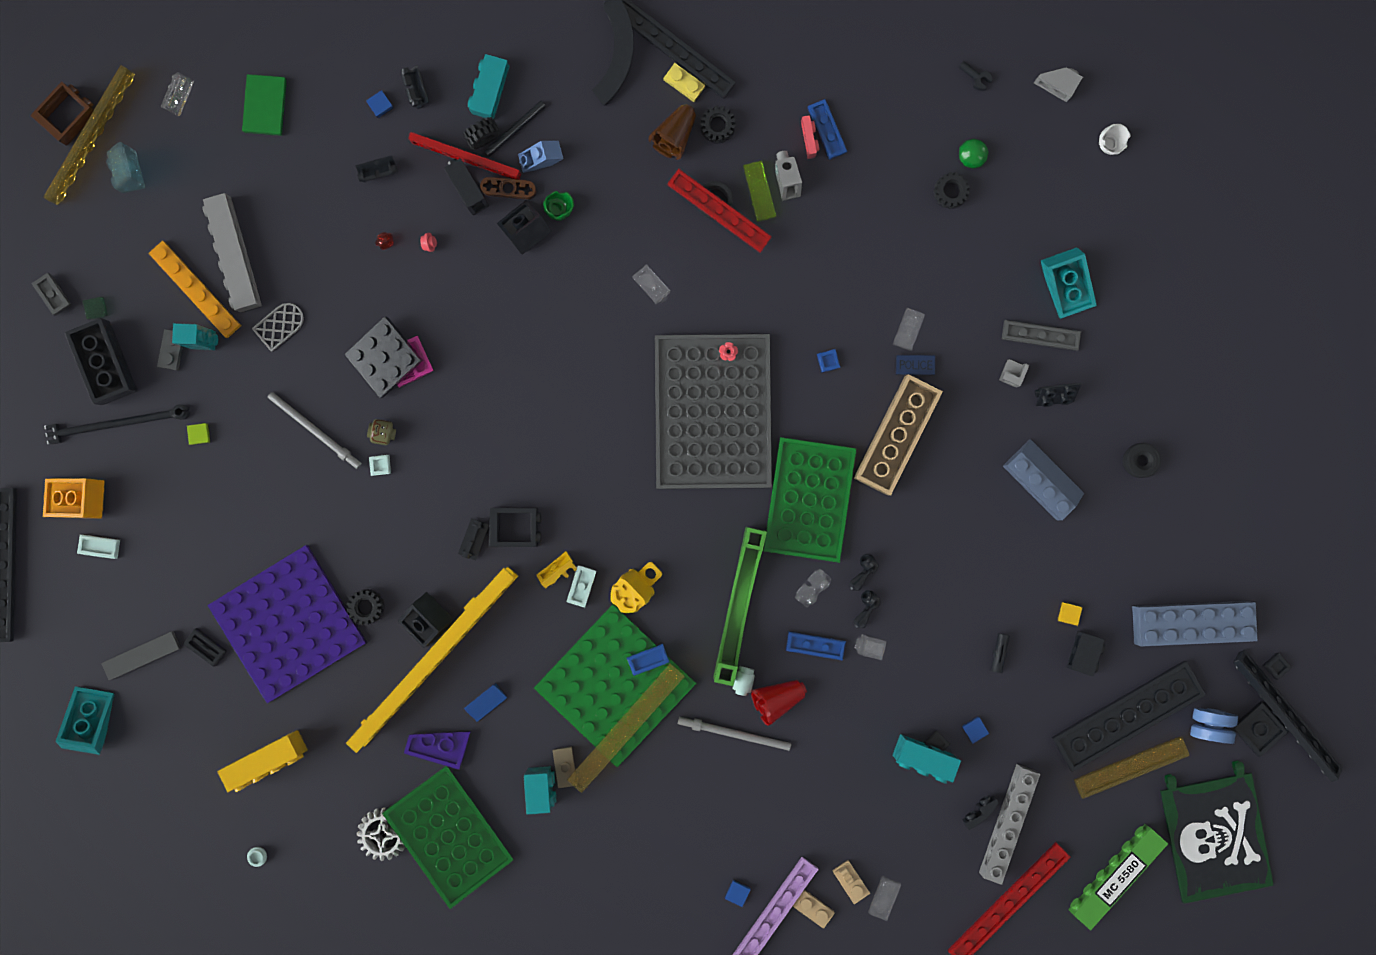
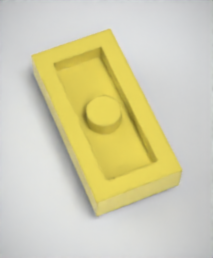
M676 63L673 64L663 78L665 82L693 102L696 101L705 88V84Z

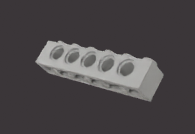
M1016 764L979 871L984 879L1001 885L1003 883L1040 774L1033 769Z

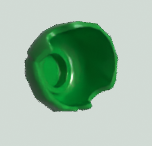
M969 139L959 147V159L965 167L979 168L987 161L988 149L981 140Z
M555 191L546 197L543 203L544 212L553 220H563L569 217L573 210V198L568 192L560 193Z

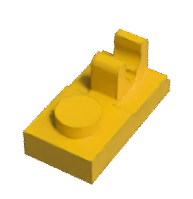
M565 551L538 573L537 577L546 589L549 585L554 584L561 574L568 578L569 575L566 570L572 568L576 571L577 567L570 555Z

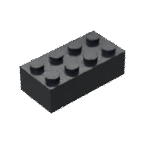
M99 318L65 332L93 404L105 405L137 392L109 320Z

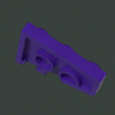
M471 731L409 734L404 754L460 769Z

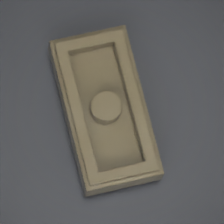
M572 746L553 749L558 788L578 785Z

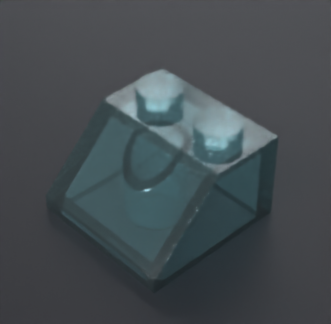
M119 142L107 151L108 159H106V163L112 173V186L121 193H127L145 188L135 150Z

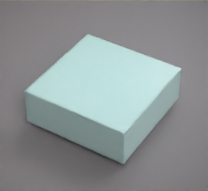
M389 455L369 457L371 476L391 474Z

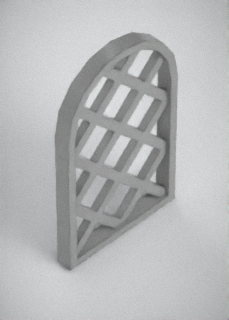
M284 303L263 318L252 330L267 348L273 352L301 328L304 321L303 313L298 306ZM288 305L293 306V312H286ZM277 313L283 314V321L276 320ZM274 314L273 320H269L268 318ZM286 314H292V321H285ZM295 315H301L300 322H295ZM266 322H273L272 329H266ZM276 323H282V330H275ZM285 323L292 324L291 331L285 330ZM294 324H299L298 327L294 330ZM257 330L263 331L262 336L257 332ZM265 331L272 332L271 339L265 338ZM275 332H281V339H274ZM284 333H290L284 338ZM266 341H271V347L267 344ZM274 341L279 342L276 346H274Z

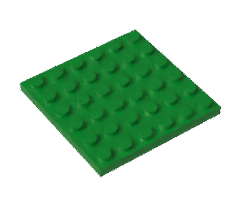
M612 604L542 678L534 689L605 757L618 767L694 687L696 682L669 656V663L633 676L627 657L657 645Z

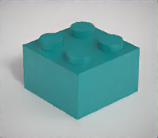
M551 766L528 768L525 772L526 814L550 813L552 807L555 806L557 797L556 791H553L552 788L553 783H555V772H551Z

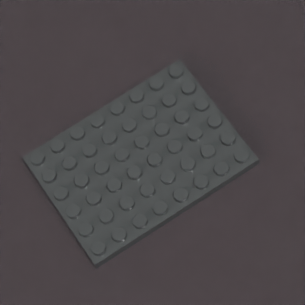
M770 334L655 335L656 489L771 488ZM726 342H731L738 348V354H736V358L733 361H725L720 357L719 348L721 345H725Z

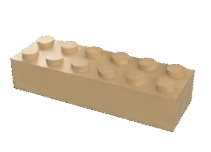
M909 374L906 375L854 479L888 496L891 495L943 391Z

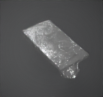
M820 568L818 571L815 570L807 580L812 584L811 587L804 583L796 592L795 598L807 608L808 605H812L817 600V595L821 590L824 591L829 586L831 578Z

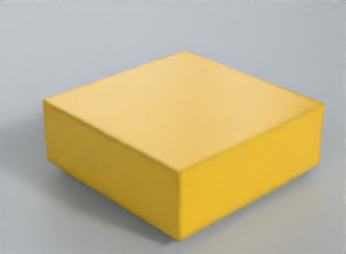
M1062 602L1058 621L1078 626L1082 607Z

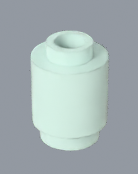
M739 666L732 688L736 690V694L747 696V693H751L755 678L753 674L754 669Z

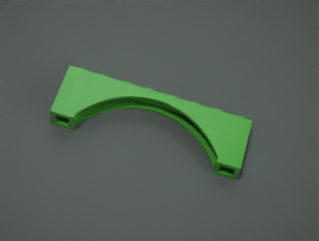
M745 528L713 676L716 683L734 686L747 611L767 533L763 530Z

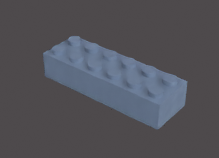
M1231 601L1132 606L1135 645L1160 646L1257 641L1256 602Z

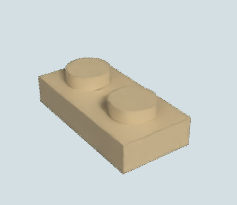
M805 889L793 905L794 908L823 929L835 914L834 910Z

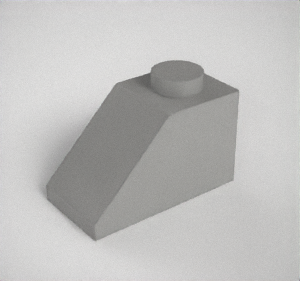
M1066 67L1040 74L1034 81V84L1067 102L1072 97L1083 77L1079 75L1078 71Z

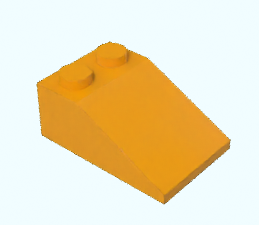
M45 479L43 517L102 519L104 480Z

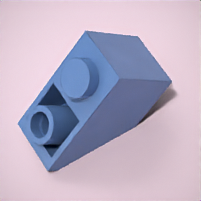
M540 141L518 154L523 173L549 167L563 160L559 141Z

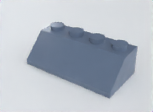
M1031 439L1003 465L1056 520H1063L1077 506L1084 495V492Z

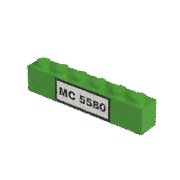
M1146 824L1139 827L1134 833L1135 836L1123 844L1122 850L1118 855H1114L1109 860V865L1097 873L1096 879L1092 884L1090 883L1084 888V893L1072 901L1068 910L1089 930L1094 928L1168 845L1165 840Z

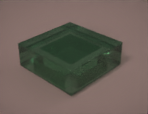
M104 297L83 300L87 320L108 316Z

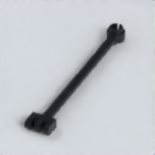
M179 404L168 411L63 429L59 428V424L45 425L44 430L52 429V432L45 433V437H53V440H47L46 443L47 445L62 443V436L167 418L185 420L189 417L190 413L182 412L181 415H178L177 410L185 411L189 410L186 405Z

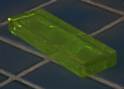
M762 161L743 165L757 222L776 217Z

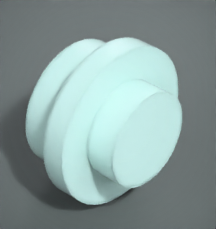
M254 847L248 852L247 860L250 865L259 867L266 862L267 853L261 847Z

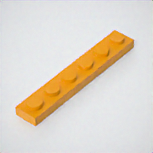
M162 240L148 253L225 338H229L242 326L165 241Z

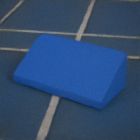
M495 683L464 709L478 722L502 703L507 696Z

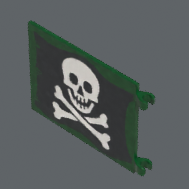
M1238 760L1232 762L1234 776L1177 787L1175 776H1172V774L1164 776L1168 789L1160 790L1183 904L1274 886L1252 773H1244V764Z

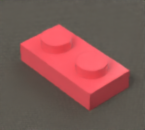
M810 115L803 116L801 125L807 158H815L817 151H819L818 140H814L813 135L816 132L815 122L811 121Z

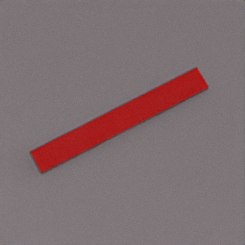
M1055 842L948 949V952L951 955H973L1071 858L1068 853Z

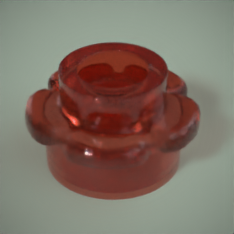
M386 232L380 233L375 244L379 245L382 250L388 249L394 244L393 235Z

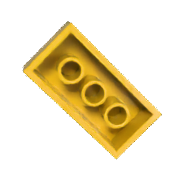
M296 730L217 772L227 792L233 789L235 792H238L252 784V782L255 783L268 776L269 773L271 775L281 770V768L297 762L304 757L303 753L308 749L299 731Z

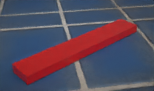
M410 132L409 140L414 145L457 160L461 158L465 163L511 179L520 180L521 173L518 169Z
M678 169L667 185L759 253L762 252L772 238L771 235L682 170Z

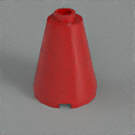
M794 680L752 690L751 697L756 710L760 711L763 715L760 718L769 726L804 699L807 690L803 682Z

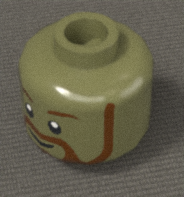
M375 419L373 423H369L367 437L370 438L371 443L386 446L390 443V440L395 439L396 429H393L392 422Z

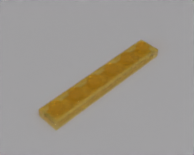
M1177 737L1074 779L1080 797L1084 799L1190 755L1183 738Z

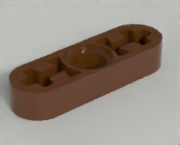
M486 177L480 184L481 190L487 196L530 200L536 195L535 185L527 180ZM491 182L493 186H498V182H500V193L497 188H491L488 191L485 185ZM505 184H512L514 190L511 193H505L503 191ZM517 184H520V189H526V186H529L532 191L526 195L524 191L519 190V194H516L518 190Z

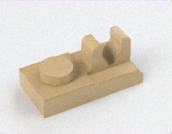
M849 860L832 870L854 904L870 894Z

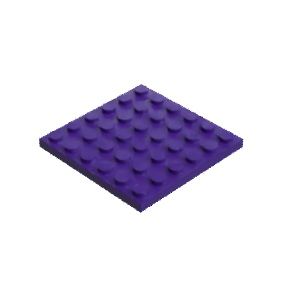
M308 545L303 546L207 605L266 703L271 702L367 643L353 619L349 617V612H347L345 605Z

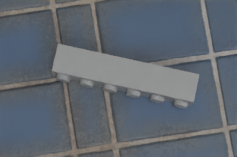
M223 193L203 199V212L208 217L210 223L208 224V230L214 237L213 247L220 258L218 265L225 276L223 283L226 290H229V304L231 308L238 312H243L261 307V300L232 198Z

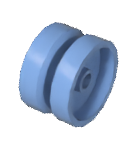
M1194 708L1193 719L1205 724H1193L1191 726V736L1220 743H1235L1236 733L1224 727H1236L1238 715L1216 709Z

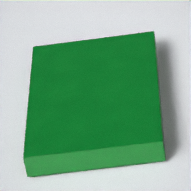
M247 74L242 126L244 133L282 136L287 81L285 77Z

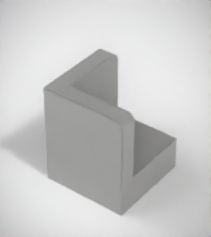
M1010 359L1007 360L999 381L1016 388L1020 387L1029 365H1022Z

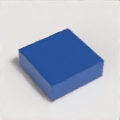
M382 90L366 100L377 118L394 108Z
M836 349L817 354L821 373L840 368Z
M978 716L962 726L972 743L989 734Z
M733 880L725 895V899L743 907L751 889Z

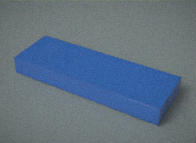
M826 99L809 105L807 107L815 122L816 130L829 160L847 153Z
M789 631L786 651L843 660L846 641Z

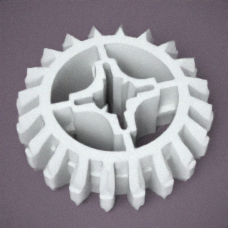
M383 807L381 812L376 808L374 814L371 811L368 812L367 817L361 819L363 823L358 825L361 831L357 832V836L362 838L357 842L364 844L361 847L362 851L368 850L366 856H369L371 853L373 854V860L378 855L381 861L385 859V856L388 860H391L393 855L397 857L399 851L405 849L404 844L395 831L390 828L388 821L382 814L387 810L386 807ZM381 820L378 829L369 831L372 822ZM381 831L387 834L385 838L380 835ZM397 838L394 846L386 848L389 839ZM371 839L376 840L377 843H378V846H376V845L371 841Z

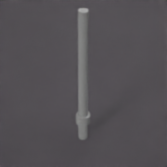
M271 392L268 398L335 451L340 459L346 460L356 469L361 466L362 463L353 457L348 449L338 445L275 393Z
M679 717L677 723L692 727V730H704L788 751L791 747V743L704 723L696 718L692 720Z

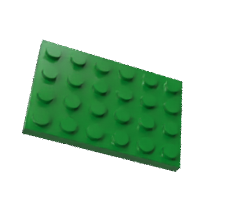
M780 437L763 551L840 563L856 448Z
M447 766L382 813L449 909L513 861L511 855Z

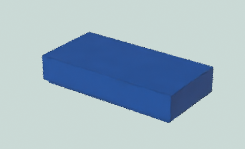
M663 644L627 657L633 676L670 662Z

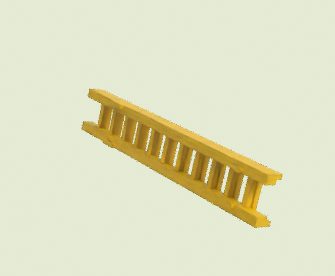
M509 567L503 568L476 598L473 597L467 603L462 615L372 715H369L367 720L363 719L361 722L362 726L346 742L353 751L357 753L373 739L516 580L518 575Z

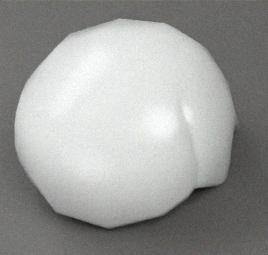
M1112 124L1101 132L1099 145L1104 153L1118 155L1127 148V141L1130 138L1127 127L1122 124Z

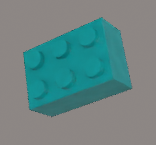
M900 734L892 755L896 762L899 763V766L908 770L913 767L917 770V773L927 777L931 774L942 783H947V781L954 782L961 760L956 755L947 751H941L933 746L930 749L923 742Z

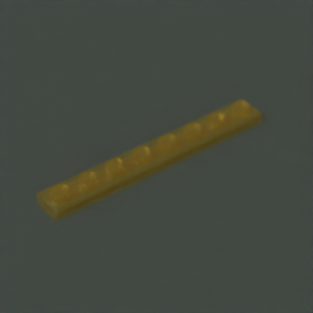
M120 65L43 197L46 200L58 205L65 198V192L75 181V175L83 167L86 156L93 150L96 139L103 133L104 126L113 116L116 105L122 101L123 93L133 82L135 74Z
M670 663L571 774L567 781L582 793L685 675Z

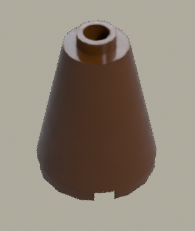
M687 104L680 105L649 135V142L653 141V148L670 159L672 156L677 157L675 160H679L683 156L696 118L694 108Z

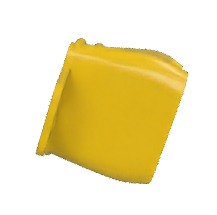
M648 562L639 572L635 569H630L612 586L611 602L622 613L637 612L654 595L652 585L662 576V572L653 562ZM648 568L656 572L655 578L650 579L646 576Z

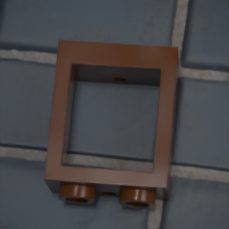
M61 81L30 116L59 142L67 146L96 115L97 111L92 108L94 104L85 96L82 99L78 95L80 91L72 84L68 86ZM70 94L85 109L62 132L48 117Z

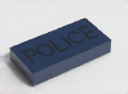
M896 355V375H935V356Z

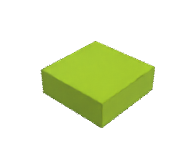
M207 423L187 426L189 445L210 443Z

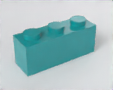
M485 54L484 60H480L478 67L480 71L479 77H476L473 83L474 94L468 100V107L473 115L495 118L510 67L507 60Z
M173 323L172 343L194 350H215V346L218 344V335L216 331L197 324Z

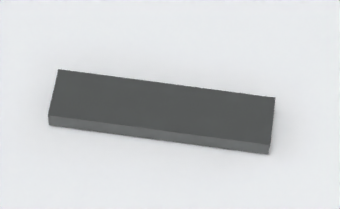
M1008 320L1004 321L1002 340L1073 351L1079 350L1081 331Z
M174 631L101 664L110 681L181 649Z

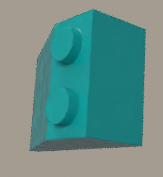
M1076 247L1040 260L1047 286L1060 319L1097 306L1085 253Z
M75 687L55 742L63 749L100 755L107 734L114 693Z

